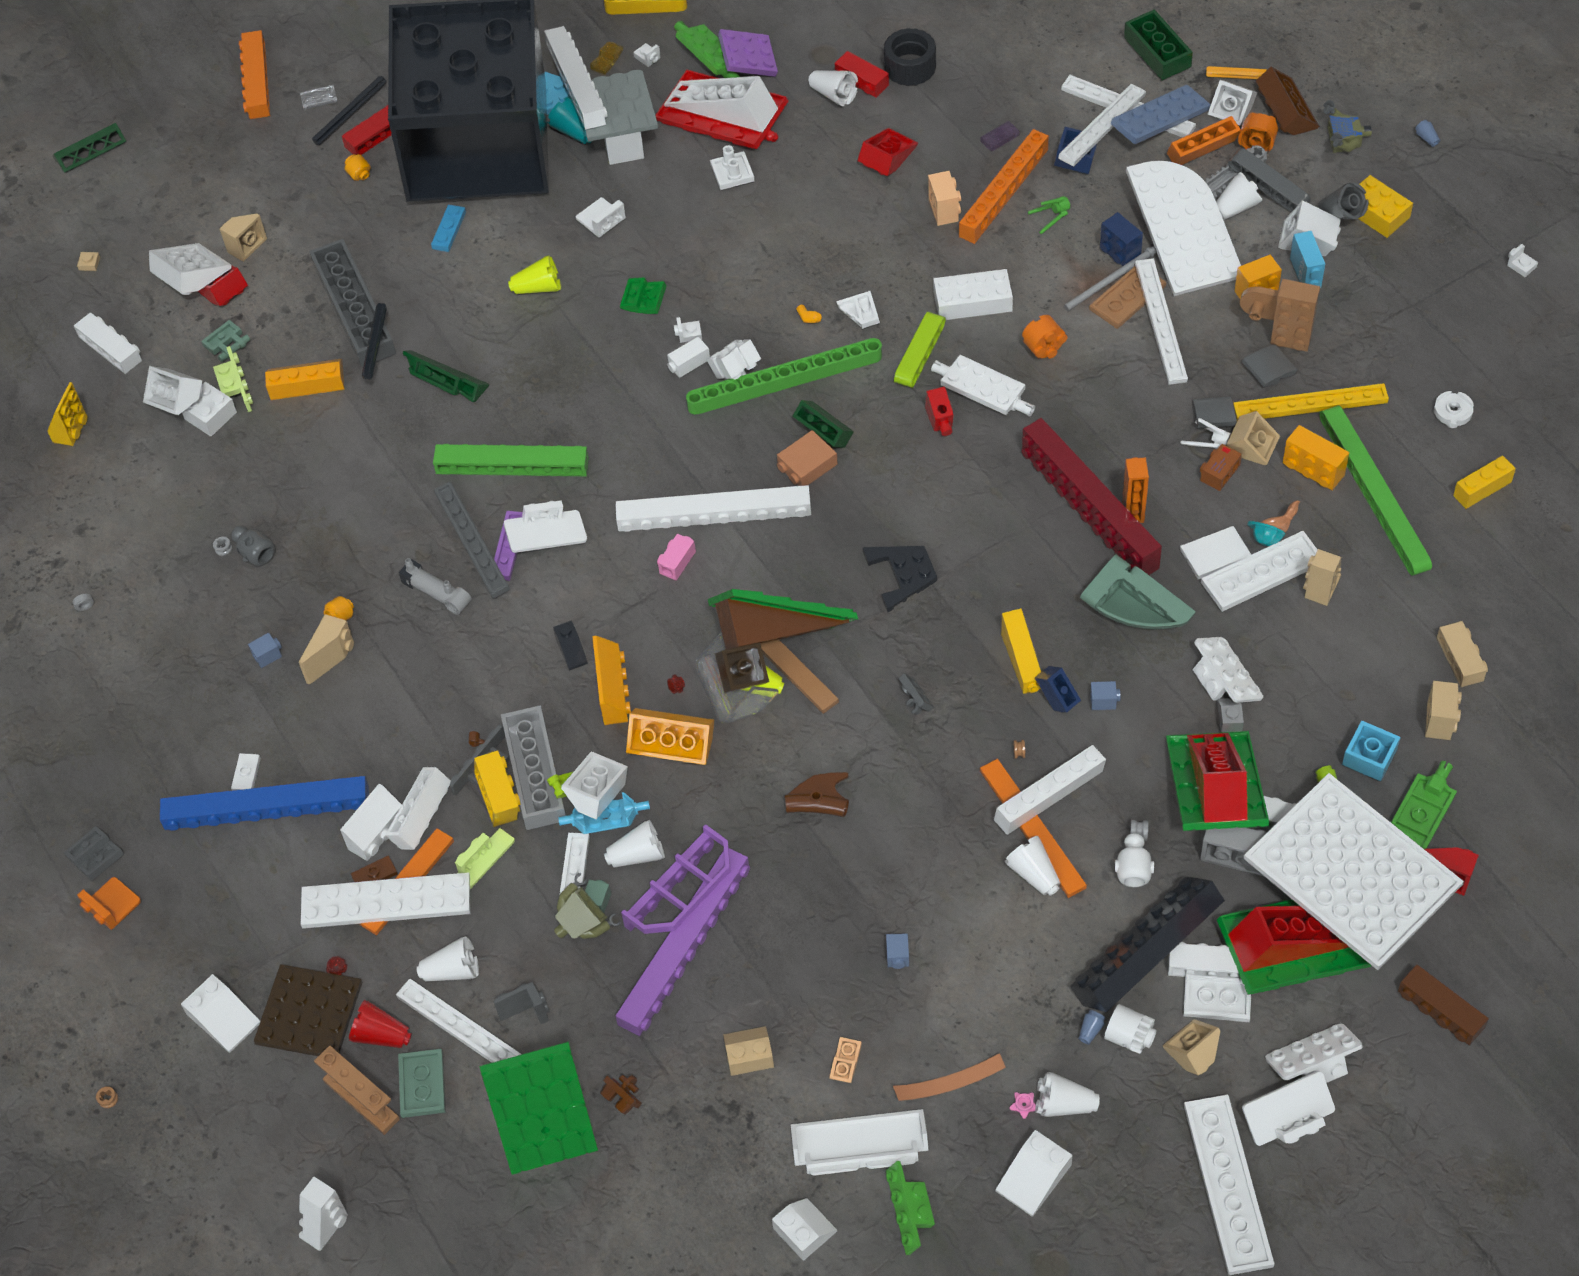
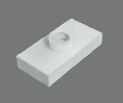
M239 754L231 786L232 791L254 788L261 760L260 755Z

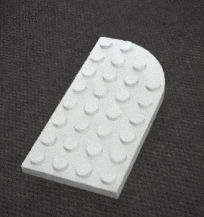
M1150 161L1127 167V176L1173 296L1236 280L1237 269L1241 264L1215 198L1206 182L1189 168L1168 161Z

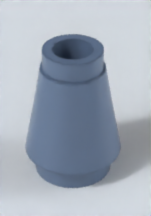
M1423 120L1416 126V134L1431 145V147L1436 146L1440 142L1431 122Z
M1089 1010L1088 1014L1084 1016L1078 1039L1090 1045L1091 1041L1105 1025V1017L1096 1011Z

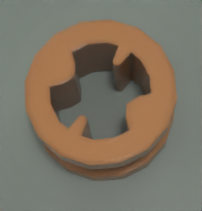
M1014 740L1015 759L1019 756L1025 758L1024 740H1021V742Z
M103 1087L97 1092L96 1100L101 1107L111 1108L116 1105L118 1095L113 1088ZM110 1095L111 1098L109 1100H104L103 1096Z

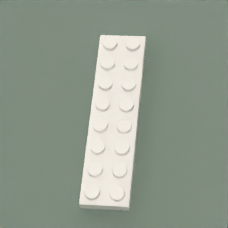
M469 872L302 887V929L470 914Z
M1223 1095L1184 1102L1188 1124L1228 1275L1273 1268L1272 1253L1229 1096Z

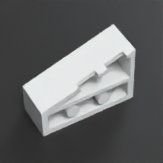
M316 1177L311 1179L300 1194L299 1212L303 1214V1219L299 1220V1225L303 1227V1231L299 1233V1238L321 1251L335 1231L345 1224L348 1216L336 1191Z

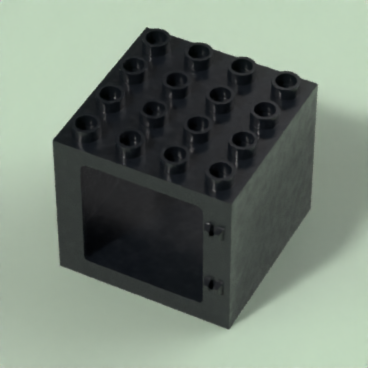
M467 0L389 5L388 121L406 202L549 193L546 79L534 0Z

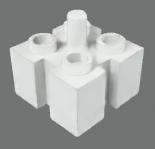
M751 339L743 341L734 340L725 346L723 350L716 352L706 360L717 379L724 378L727 380L737 379L740 376L746 375L744 369L750 370L757 365L756 362L761 357Z

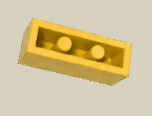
M1501 456L1458 481L1453 496L1467 509L1510 484L1516 468L1504 456Z

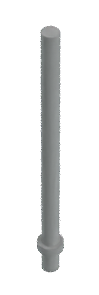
M1155 246L1146 248L1142 254L1066 303L1064 308L1067 311L1071 310L1127 273L1135 266V261L1154 257V254L1157 253Z

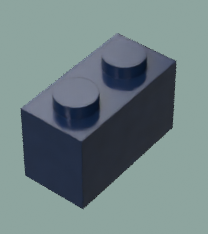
M1048 666L1035 677L1054 711L1067 713L1081 701L1062 667Z

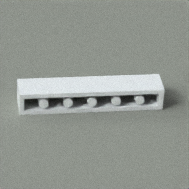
M1094 745L1088 747L997 807L994 821L1008 835L1103 772L1106 759Z

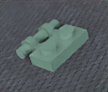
M228 320L201 342L213 355L221 351L222 353L218 355V359L223 362L225 359H230L226 348L227 345L232 341L234 342L230 346L234 353L238 349H243L246 343L250 341L248 335L240 338L239 336L242 335L241 329Z

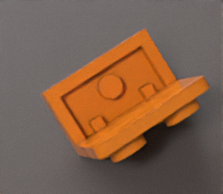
M112 877L92 896L84 889L77 894L81 901L80 907L87 913L91 912L94 915L93 918L100 925L105 924L110 930L118 925L141 902L140 898L116 877Z

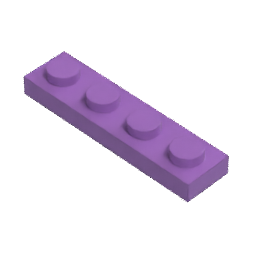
M506 511L504 521L521 518L523 512ZM503 523L494 560L505 580L510 581L517 552L514 553L510 549Z

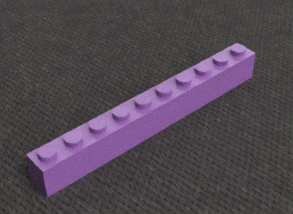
M729 848L730 873L675 931L669 933L616 1014L618 1026L638 1036L649 1028L651 1018L660 1011L663 1004L662 1001L671 994L674 988L673 984L677 978L680 979L682 977L688 961L691 962L693 960L699 944L702 945L704 943L710 927L713 928L715 926L719 913L726 909L729 902L728 899L737 892L741 879L748 875L750 871L748 857ZM724 851L708 874L712 879L725 866ZM705 882L701 884L692 900L705 888V886L707 885Z

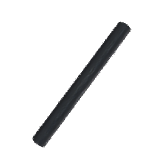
M378 76L312 138V141L316 145H321L386 84L385 78Z

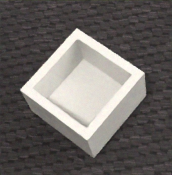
M204 382L199 399L185 409L182 414L186 421L212 436L237 411L232 398Z

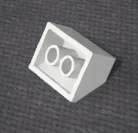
M591 751L562 785V790L578 812L597 820L625 786L628 766Z
M378 784L340 829L348 850L366 861L378 852L380 845L384 841L389 839L385 834L402 806L383 785Z

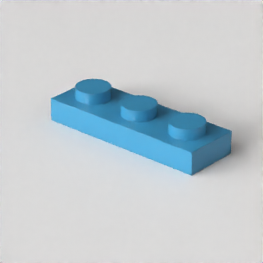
M447 206L431 243L432 249L445 252L450 251L466 214L465 207Z

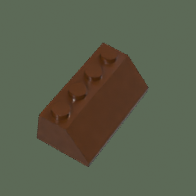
M1270 67L1256 80L1259 92L1266 98L1265 103L1272 109V115L1280 123L1279 128L1284 133L1288 132L1292 135L1316 130L1320 127L1290 76Z

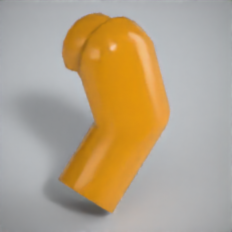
M799 305L796 308L802 321L805 323H818L822 319L819 312L807 311L804 305Z

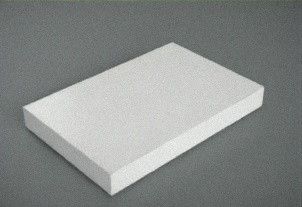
M1234 526L1180 546L1181 553L1197 579H1201L1251 555Z
M1186 974L1183 1016L1250 1022L1251 994L1247 995L1241 978Z

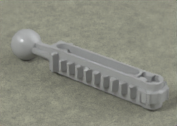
M1252 146V148L1247 149L1266 163L1267 151L1263 147ZM1228 163L1225 168L1222 167L1220 171H1216L1215 175L1212 174L1210 179L1207 178L1205 180L1212 191L1215 201L1217 197H1220L1234 176L1237 175L1229 167Z

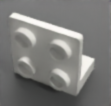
M602 197L576 215V220L597 237H601L626 218L624 203L618 200L614 204H610Z

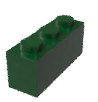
M801 400L793 414L795 419L810 430H813L833 447L845 448L854 433L853 430L813 401Z

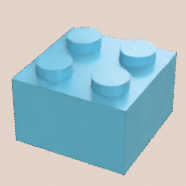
M1361 721L1345 751L1342 765L1381 781L1398 749L1400 737Z

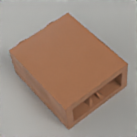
M813 430L777 454L778 469L782 473L785 472L791 482L798 486L811 484L838 465L837 453Z

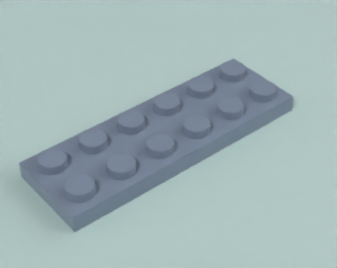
M1185 85L1112 118L1111 125L1133 144H1137L1209 111L1211 104L1191 87Z

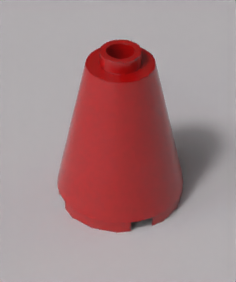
M366 1000L362 1002L358 1010L359 1014L352 1024L349 1041L402 1048L403 1045L407 1046L412 1036V1033H409V1027Z

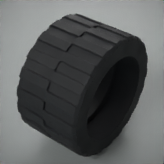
M916 28L901 29L892 33L884 43V70L889 73V78L893 82L906 86L922 84L929 80L936 70V44L934 38L929 33ZM907 54H915L921 56L917 59L912 60L899 58L900 56Z

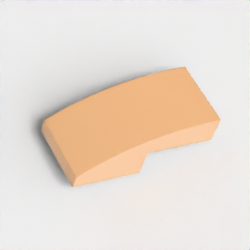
M840 1037L836 1057H834L830 1079L847 1083L852 1082L862 1046L861 1041Z

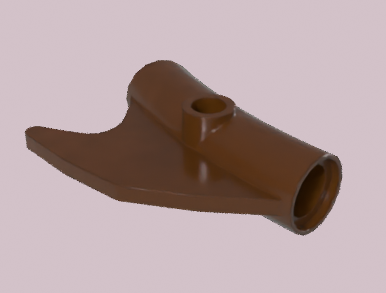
M835 772L813 775L799 784L789 794H785L786 813L811 812L845 817L849 806V799L842 797L836 791L835 786L849 777L848 773Z

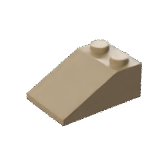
M324 615L299 660L306 683H313L346 658L348 652L353 649L354 640L346 620Z

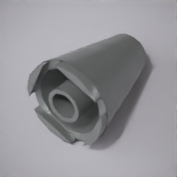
M1347 183L1323 198L1319 202L1318 208L1340 219H1358L1364 216L1368 208V199L1366 200L1364 195L1366 191L1357 183Z

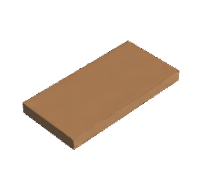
M1134 266L1089 306L1090 311L1116 329L1122 326L1146 304L1136 267ZM1159 278L1162 289H1164L1166 287V282Z

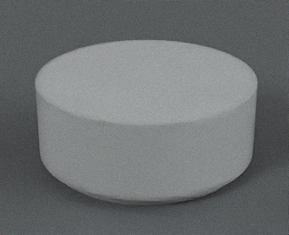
M81 594L73 599V605L78 611L87 610L94 604L90 594Z

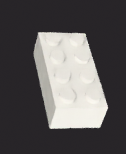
M1007 269L933 278L937 313L944 316L946 320L1012 312L1013 296Z

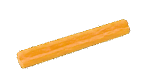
M1208 66L1206 68V76L1258 79L1267 69Z

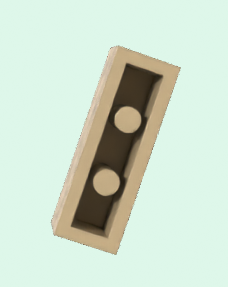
M1463 621L1440 627L1437 640L1460 687L1484 681L1488 667L1479 655L1478 646L1471 639L1469 628L1465 627Z

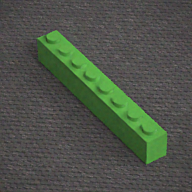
M436 444L433 465L436 474L587 476L589 456L587 447Z

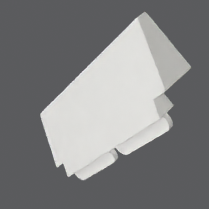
M923 1109L791 1124L795 1166L806 1165L807 1174L811 1175L856 1171L863 1167L869 1169L890 1167L896 1161H901V1165L914 1164L918 1161V1152L928 1151Z

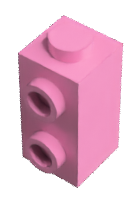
M677 534L673 540L669 541L666 551L659 556L657 561L660 574L677 581L696 552L695 543L690 537Z

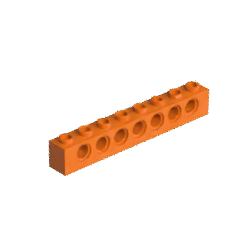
M1035 129L1030 132L959 222L960 238L973 244L977 242L1048 151L1049 135Z

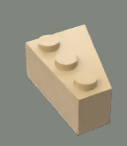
M1320 549L1317 550L1315 556L1311 555L1307 565L1309 568L1305 576L1307 579L1303 587L1306 590L1305 598L1326 606L1328 605L1341 577V568H1339L1341 566L1340 556Z

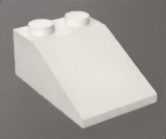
M213 974L181 1003L185 1013L229 1053L260 1024V1020Z
M1035 1130L1020 1149L997 1186L996 1192L1033 1217L1071 1167L1072 1154Z

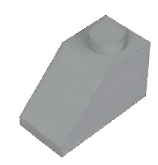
M1231 698L1217 699L1220 732H1241L1244 724L1242 704L1234 702Z

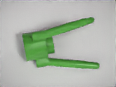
M1065 196L1040 203L1042 207L1030 210L1028 214L1052 208L1054 213H1059L1056 218L1039 232L1043 234L1058 220L1068 215L1067 210L1070 209V202Z

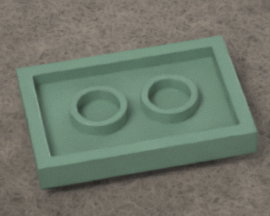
M442 1049L398 1054L401 1117L446 1113Z

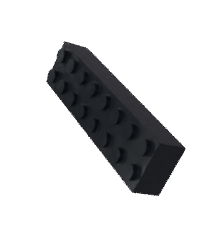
M1194 877L1183 878L1174 890L1168 892L1159 904L1154 905L1144 918L1139 919L1130 931L1125 932L1115 945L1107 948L1105 954L1100 959L1092 962L1090 968L1085 973L1077 976L1075 982L1070 986L1081 1004L1085 1007L1104 1012L1111 1009L1225 901L1213 881Z

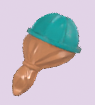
M1300 501L1292 502L1283 516L1268 518L1261 523L1248 521L1247 525L1253 529L1256 541L1264 546L1278 543L1285 536L1290 521L1298 511Z

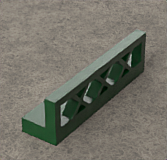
M114 123L54 153L53 158L65 173L125 143L126 139L117 123ZM117 132L121 139L116 143L108 141L109 135ZM97 141L105 142L104 148L100 151L93 149V144ZM83 148L89 150L88 157H78V151ZM67 156L74 158L72 165L67 168L61 160Z

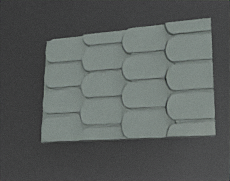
M632 70L624 74L615 73L608 77L599 76L592 79L595 90L597 89L599 98L602 99L603 107L606 108L607 117L605 118L606 125L585 130L588 141L604 139L610 165L644 159L641 132L658 129V123L643 71Z

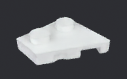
M871 291L836 301L838 308L862 329L880 323Z

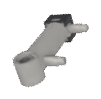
M410 558L405 560L404 567L399 571L402 584L411 589L415 587L443 603L447 609L456 615H459L472 600L471 596L460 587L454 588L448 580L442 581L422 569L421 564Z

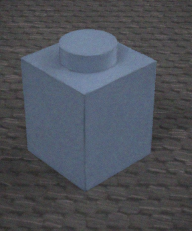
M269 633L248 644L251 654L260 668L282 657L279 650L282 648L277 638L273 639Z
M1116 681L1091 682V710L1116 709L1117 701H1120V689H1116Z
M886 934L888 967L901 969L909 966L908 934Z

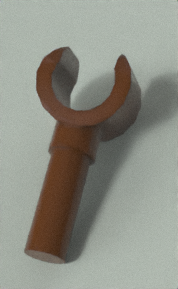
M469 732L470 746L477 747L486 741L480 739L479 732Z

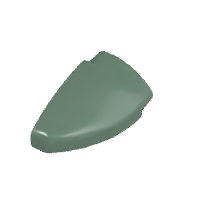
M1117 554L1111 558L1080 596L1084 602L1105 617L1131 627L1143 629L1181 627L1186 625L1196 614L1195 610L1136 566L1131 569V565Z

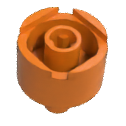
M1249 113L1243 121L1238 136L1239 145H1242L1246 150L1252 148V146H1261L1265 151L1272 150L1278 133L1275 117L1261 113Z
M1050 315L1039 316L1040 320L1036 322L1033 320L1026 326L1022 333L1023 342L1037 358L1048 357L1051 359L1056 356L1057 350L1066 342L1068 337Z

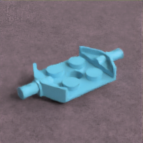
M622 792L623 799L612 800L597 820L578 812L574 808L571 815L558 817L559 824L561 826L572 823L583 834L630 826L638 811L650 809L649 801L636 803L626 793Z

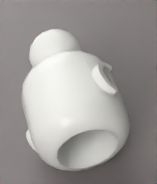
M1129 834L1124 840L1126 848L1120 851L1117 860H1115V872H1117L1118 879L1123 885L1141 887L1150 881L1151 873H1154V861H1151L1150 853L1143 848L1145 844L1144 838L1139 834Z

